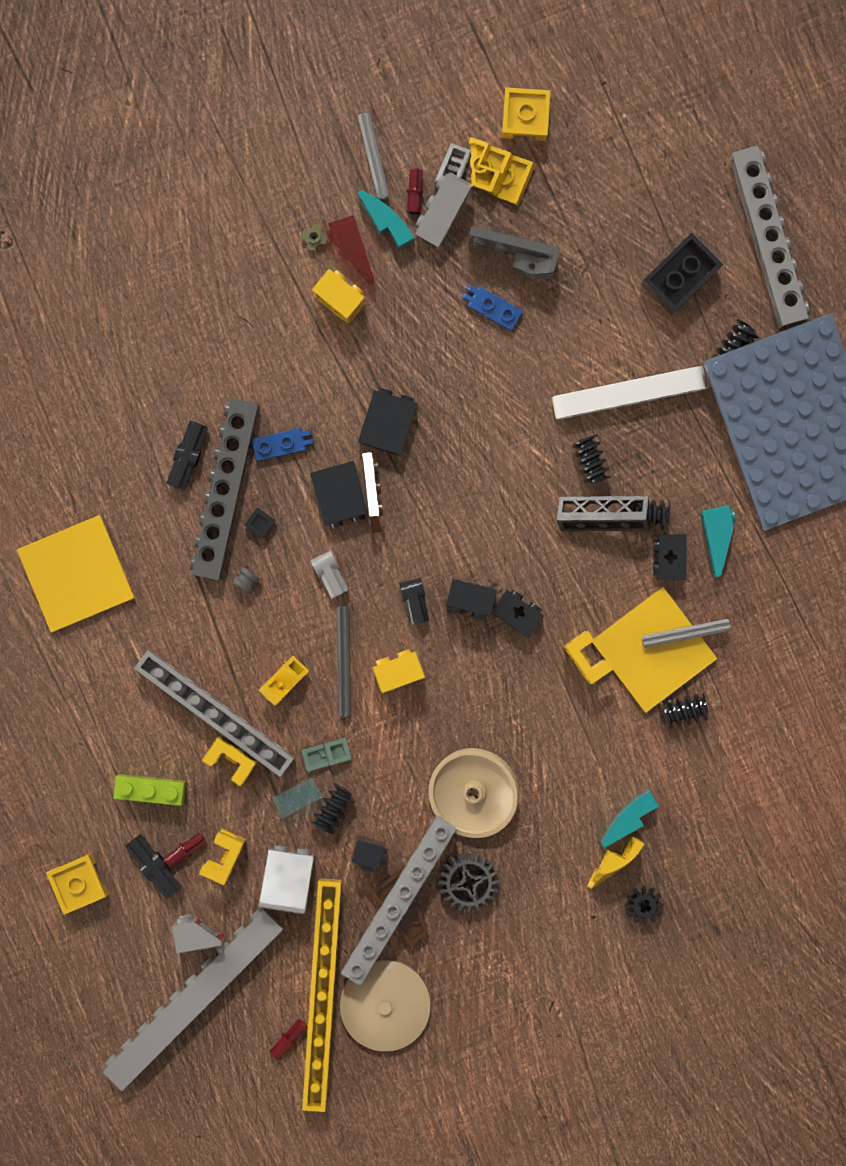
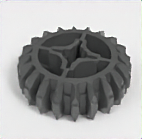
M467 851V858L463 859L460 852L458 853L459 861L456 862L454 857H450L453 865L444 864V868L448 872L440 871V876L446 878V880H439V885H446V887L440 889V893L448 892L444 901L447 902L453 899L450 905L451 908H454L457 903L460 904L459 912L463 911L464 906H467L468 913L472 912L471 906H475L476 911L479 912L480 903L487 908L488 903L486 899L488 898L490 901L495 900L490 893H498L499 891L497 888L492 887L493 885L500 884L498 879H492V877L498 875V871L490 872L494 864L489 863L486 866L485 863L488 860L486 856L479 861L480 853L476 852L474 859L471 858L470 851ZM467 864L477 865L480 868H482L485 871V873L476 875L472 874L469 871ZM458 867H461L462 878L450 885L453 872ZM465 872H467L468 877L475 879L472 883L473 893L470 887L468 888L467 885H463L466 882ZM488 880L485 892L478 897L476 887L478 884L483 883V881ZM466 890L471 900L461 899L453 891Z

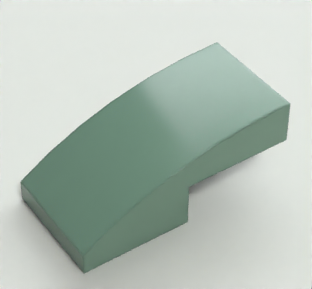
M346 737L300 750L306 772L352 759Z

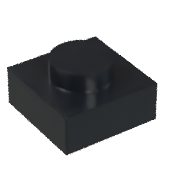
M257 507L244 526L263 539L276 520Z

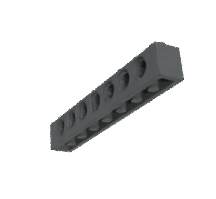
M231 398L230 403H226L224 416H227L226 424L221 425L219 438H222L220 447H216L214 460H217L216 469H211L209 477L212 487L211 491L207 490L204 504H207L206 513L202 512L199 525L203 527L201 535L197 534L194 545L195 548H198L196 557L192 556L189 569L193 570L192 575L221 581L259 411L257 403ZM236 418L244 419V426L241 429H234L232 426ZM238 440L239 448L236 451H229V441ZM228 461L233 462L234 470L231 473H224V463ZM223 483L228 484L230 487L226 495L218 493V487ZM217 505H222L225 509L224 515L221 517L213 515V509ZM212 527H217L220 535L217 539L212 540L208 536V531ZM207 549H212L215 557L212 561L207 562L203 558V553Z

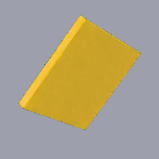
M101 515L17 549L51 633L135 598Z
M661 587L595 637L592 642L603 658L609 660L612 664L615 674L645 713L717 659L702 637L647 648L643 646L642 636L692 626L664 587Z

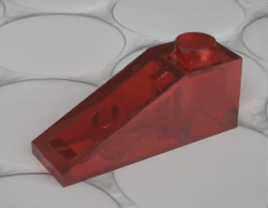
M354 215L328 223L330 230H327L326 234L329 244L334 243L336 250L370 284L375 283Z

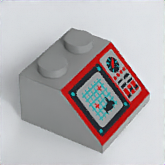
M193 914L179 916V919L172 925L176 953L222 946L226 939L225 934L201 917H193Z

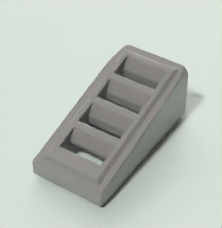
M453 143L450 144L436 177L435 189L439 190L436 185L442 175H447L445 171L454 173L462 179L471 156V150ZM452 153L464 157V159L455 158L452 156ZM449 162L459 165L460 168L450 165Z

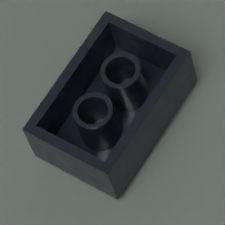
M691 233L642 281L641 285L672 316L723 264Z

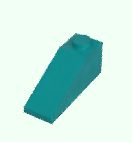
M729 505L700 512L713 577H719L722 574L734 528L733 523L736 522L734 510H730Z

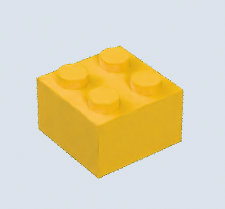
M328 269L312 289L314 297L348 325L365 306L364 292L355 284L352 287L347 284L346 277L337 270L333 272Z
M410 649L397 653L398 658L391 661L389 656L376 661L377 666H374L373 670L382 693L425 678L416 651L411 653Z

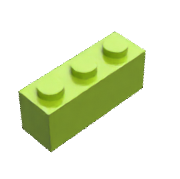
M119 774L115 778L113 798L181 806L185 800L187 781Z

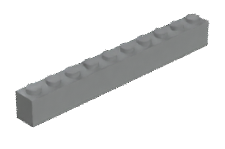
M266 908L262 911L257 909L248 918L251 922L246 927L241 925L232 934L235 938L230 943L225 941L217 949L219 954L214 959L209 957L201 965L203 970L198 975L193 973L185 981L186 988L182 992L176 990L169 998L171 1003L166 1008L160 1006L153 1014L155 1019L150 1024L147 1022L142 1024L136 1031L139 1035L134 1040L129 1038L120 1047L123 1051L118 1056L113 1054L104 1063L107 1067L103 1073L121 1091L283 930L284 926Z

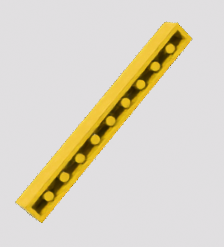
M319 878L302 1106L304 1111L325 1112L342 886V880Z

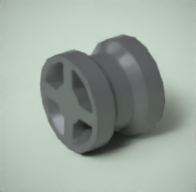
M242 566L239 576L235 577L232 582L251 594L253 591L252 587L261 579Z

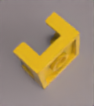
M505 87L502 139H513V135L535 136V141H546L548 135L550 90Z
M584 631L565 644L563 648L589 684H593L613 670L614 667L609 660H601L593 667L590 666L591 660L585 652L581 653L580 650L593 642L594 639L589 631Z
M220 736L202 761L209 766H213V764L218 762L223 753L226 754L225 758L234 764H241L232 777V781L241 786L258 763V760L223 736Z
M222 828L217 833L214 843L230 851H225L220 861L223 865L207 860L199 874L225 885L247 839Z
M93 853L46 872L63 915L109 895L106 885H102L94 864L96 860Z

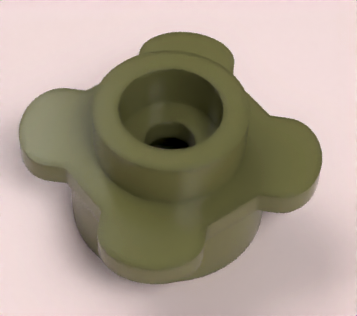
M314 224L308 231L304 230L301 233V238L306 241L307 248L310 251H314L321 244L325 245L327 243V237L322 234L321 226L318 224Z

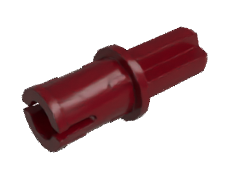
M419 168L410 169L409 189H406V193H408L406 212L409 214H421V194H424V191L422 190L423 170Z
M198 832L183 844L179 843L178 848L163 858L172 869L185 858H190L191 854L206 844L207 841Z
M297 1019L286 1033L283 1032L281 1034L280 1040L269 1050L270 1054L275 1059L281 1060L290 1047L296 1045V1041L305 1032L308 1025L303 1020Z

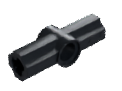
M189 422L182 443L178 444L175 451L174 464L166 484L185 491L192 470L196 468L200 459V449L208 427L197 422Z
M139 834L125 845L138 862L141 872L149 881L155 884L166 900L182 888L181 884L168 869L169 866L160 853L154 851L142 834Z

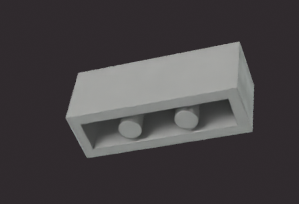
M451 172L446 176L442 175L436 185L439 188L436 196L431 195L425 206L429 209L425 216L421 215L415 224V227L418 228L415 234L437 247L441 246L474 185Z

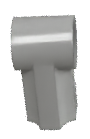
M331 550L311 560L318 577L322 579L331 599L348 591Z

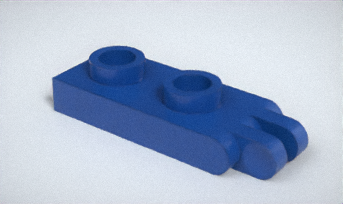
M468 285L466 290L472 293L473 296L471 297L463 293L462 298L468 301L467 306L512 331L523 311L480 286L475 289Z
M297 428L252 439L256 461L307 450V445L315 444L314 439H304V437L313 435L312 430L303 432L302 428Z

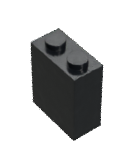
M380 388L379 391L374 390L358 443L402 457L417 409V403L414 402V398L406 395H401V398L392 396L393 392L387 389Z
M354 461L310 473L325 526L330 525V529L343 526V521L351 519L352 523L365 520L364 515H368V510Z

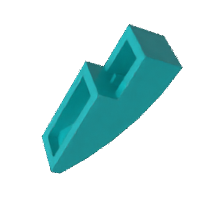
M363 190L358 192L360 201L380 235L388 231L399 250L415 242V237L407 225L391 208Z
M647 789L635 797L613 819L600 841L604 848L644 826L640 817L659 807L650 790Z

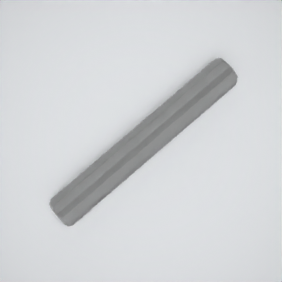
M362 113L358 115V120L377 199L386 200L389 198V193L369 113Z
M723 619L642 636V643L647 648L730 631L731 625L729 619Z

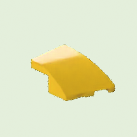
M470 137L471 183L474 185L473 187L519 206L534 170L535 163Z
M631 836L622 855L607 850L599 868H595L587 887L593 889L618 872L636 857L644 843L640 839Z

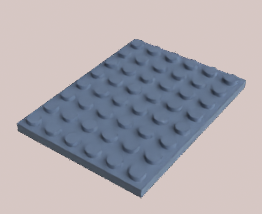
M827 314L703 361L763 531L846 500V353L832 314Z

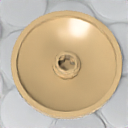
M468 748L451 753L439 763L430 779L429 799L435 815H438L457 828L454 833L470 838H482L499 832L510 822L518 807L519 787L513 771L503 759L483 749Z
M376 960L361 986L350 979L345 983L340 999L341 1018L348 1033L361 1045L376 1051L398 1050L411 1044L423 1032L430 1015L429 992L421 976L410 966L396 960Z

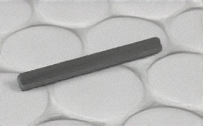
M339 606L337 607L338 716L340 718H348L351 716L349 607Z

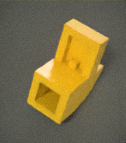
M292 656L259 691L268 701L276 706L301 681L309 670Z

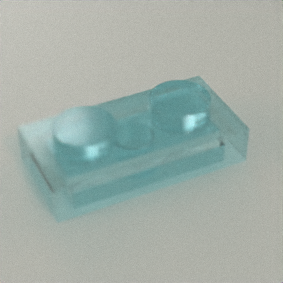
M310 777L272 799L282 818L323 796L313 777Z

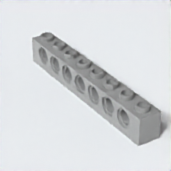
M758 146L733 152L729 157L778 327L780 329L804 322L809 318L810 308L807 301L804 302L801 294L804 293L801 280H797L795 273L797 271V264L794 258L791 259L789 253L791 243L783 232L785 228L784 219L777 212L776 207L779 206L776 194H772L770 188L772 178L769 172L766 173L764 164H766L764 152L760 151ZM747 168H754L757 171V176L750 177L747 174ZM753 190H761L763 198H756L753 195ZM759 211H767L770 219H761ZM766 232L774 233L776 241H768L765 236ZM772 254H780L782 263H775L772 260ZM779 275L787 276L789 281L787 285H782L778 281ZM785 296H791L795 301V305L792 307L787 306L784 301Z
M147 650L135 666V670L279 777L283 775L295 757L152 650Z
M436 815L341 971L342 975L361 986L457 828Z

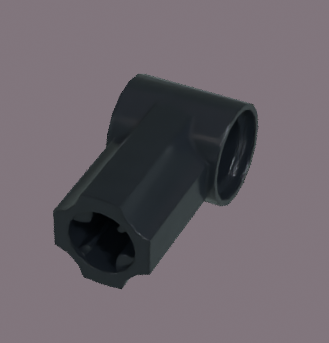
M421 577L399 582L410 624L429 621L424 600L426 596Z

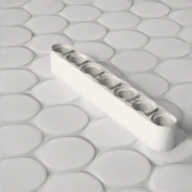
M703 366L557 395L552 397L556 420L701 391L708 387Z

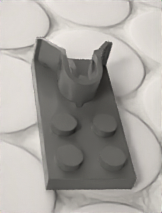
M471 226L468 243H471L473 248L485 250L486 247L494 249V253L500 255H507V253L515 254L512 268L520 274L529 278L547 280L552 278L560 250L559 247Z

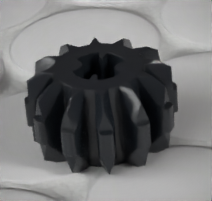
M644 885L641 886V893L636 888H633L635 896L633 897L630 894L626 896L632 902L624 904L625 908H632L627 912V915L629 917L635 915L633 919L635 923L641 917L643 925L647 924L648 917L652 922H655L656 920L652 915L655 913L661 916L662 913L656 908L664 906L662 902H656L661 898V895L659 893L653 895L655 889L652 887L647 893ZM644 900H647L649 907L641 910L640 901L644 903Z

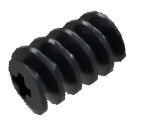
M737 319L738 325H732L731 327L734 333L728 332L726 334L728 340L724 339L721 341L724 348L717 347L716 351L721 355L752 343L750 338L758 339L759 337L750 325Z
M598 435L583 438L572 445V448L580 449L575 453V457H582L577 464L585 466L580 473L588 474L583 479L584 483L594 484L612 478V476L604 475L609 470V467L601 466L607 460L599 458L604 452L603 450H596V447L601 442L593 441V439Z
M651 500L648 517L652 523V528L655 529L656 525L660 523L661 530H664L669 520L671 502L666 508L664 501H660L657 507L656 501ZM635 503L629 509L632 512H642L643 503Z
M702 693V699L698 694H694L693 701L689 696H685L684 703L680 698H677L675 705L671 700H668L666 707L662 702H659L662 722L667 724L670 729L673 728V722H676L678 727H681L682 720H685L687 725H690L691 718H694L695 722L699 723V716L708 721V707L704 693Z
M335 782L333 785L337 790L328 791L332 798H323L327 805H319L318 808L322 813H314L313 815L317 821H310L329 834L336 832L332 826H340L337 818H345L342 810L349 812L350 807L347 803H355L352 797L353 794Z

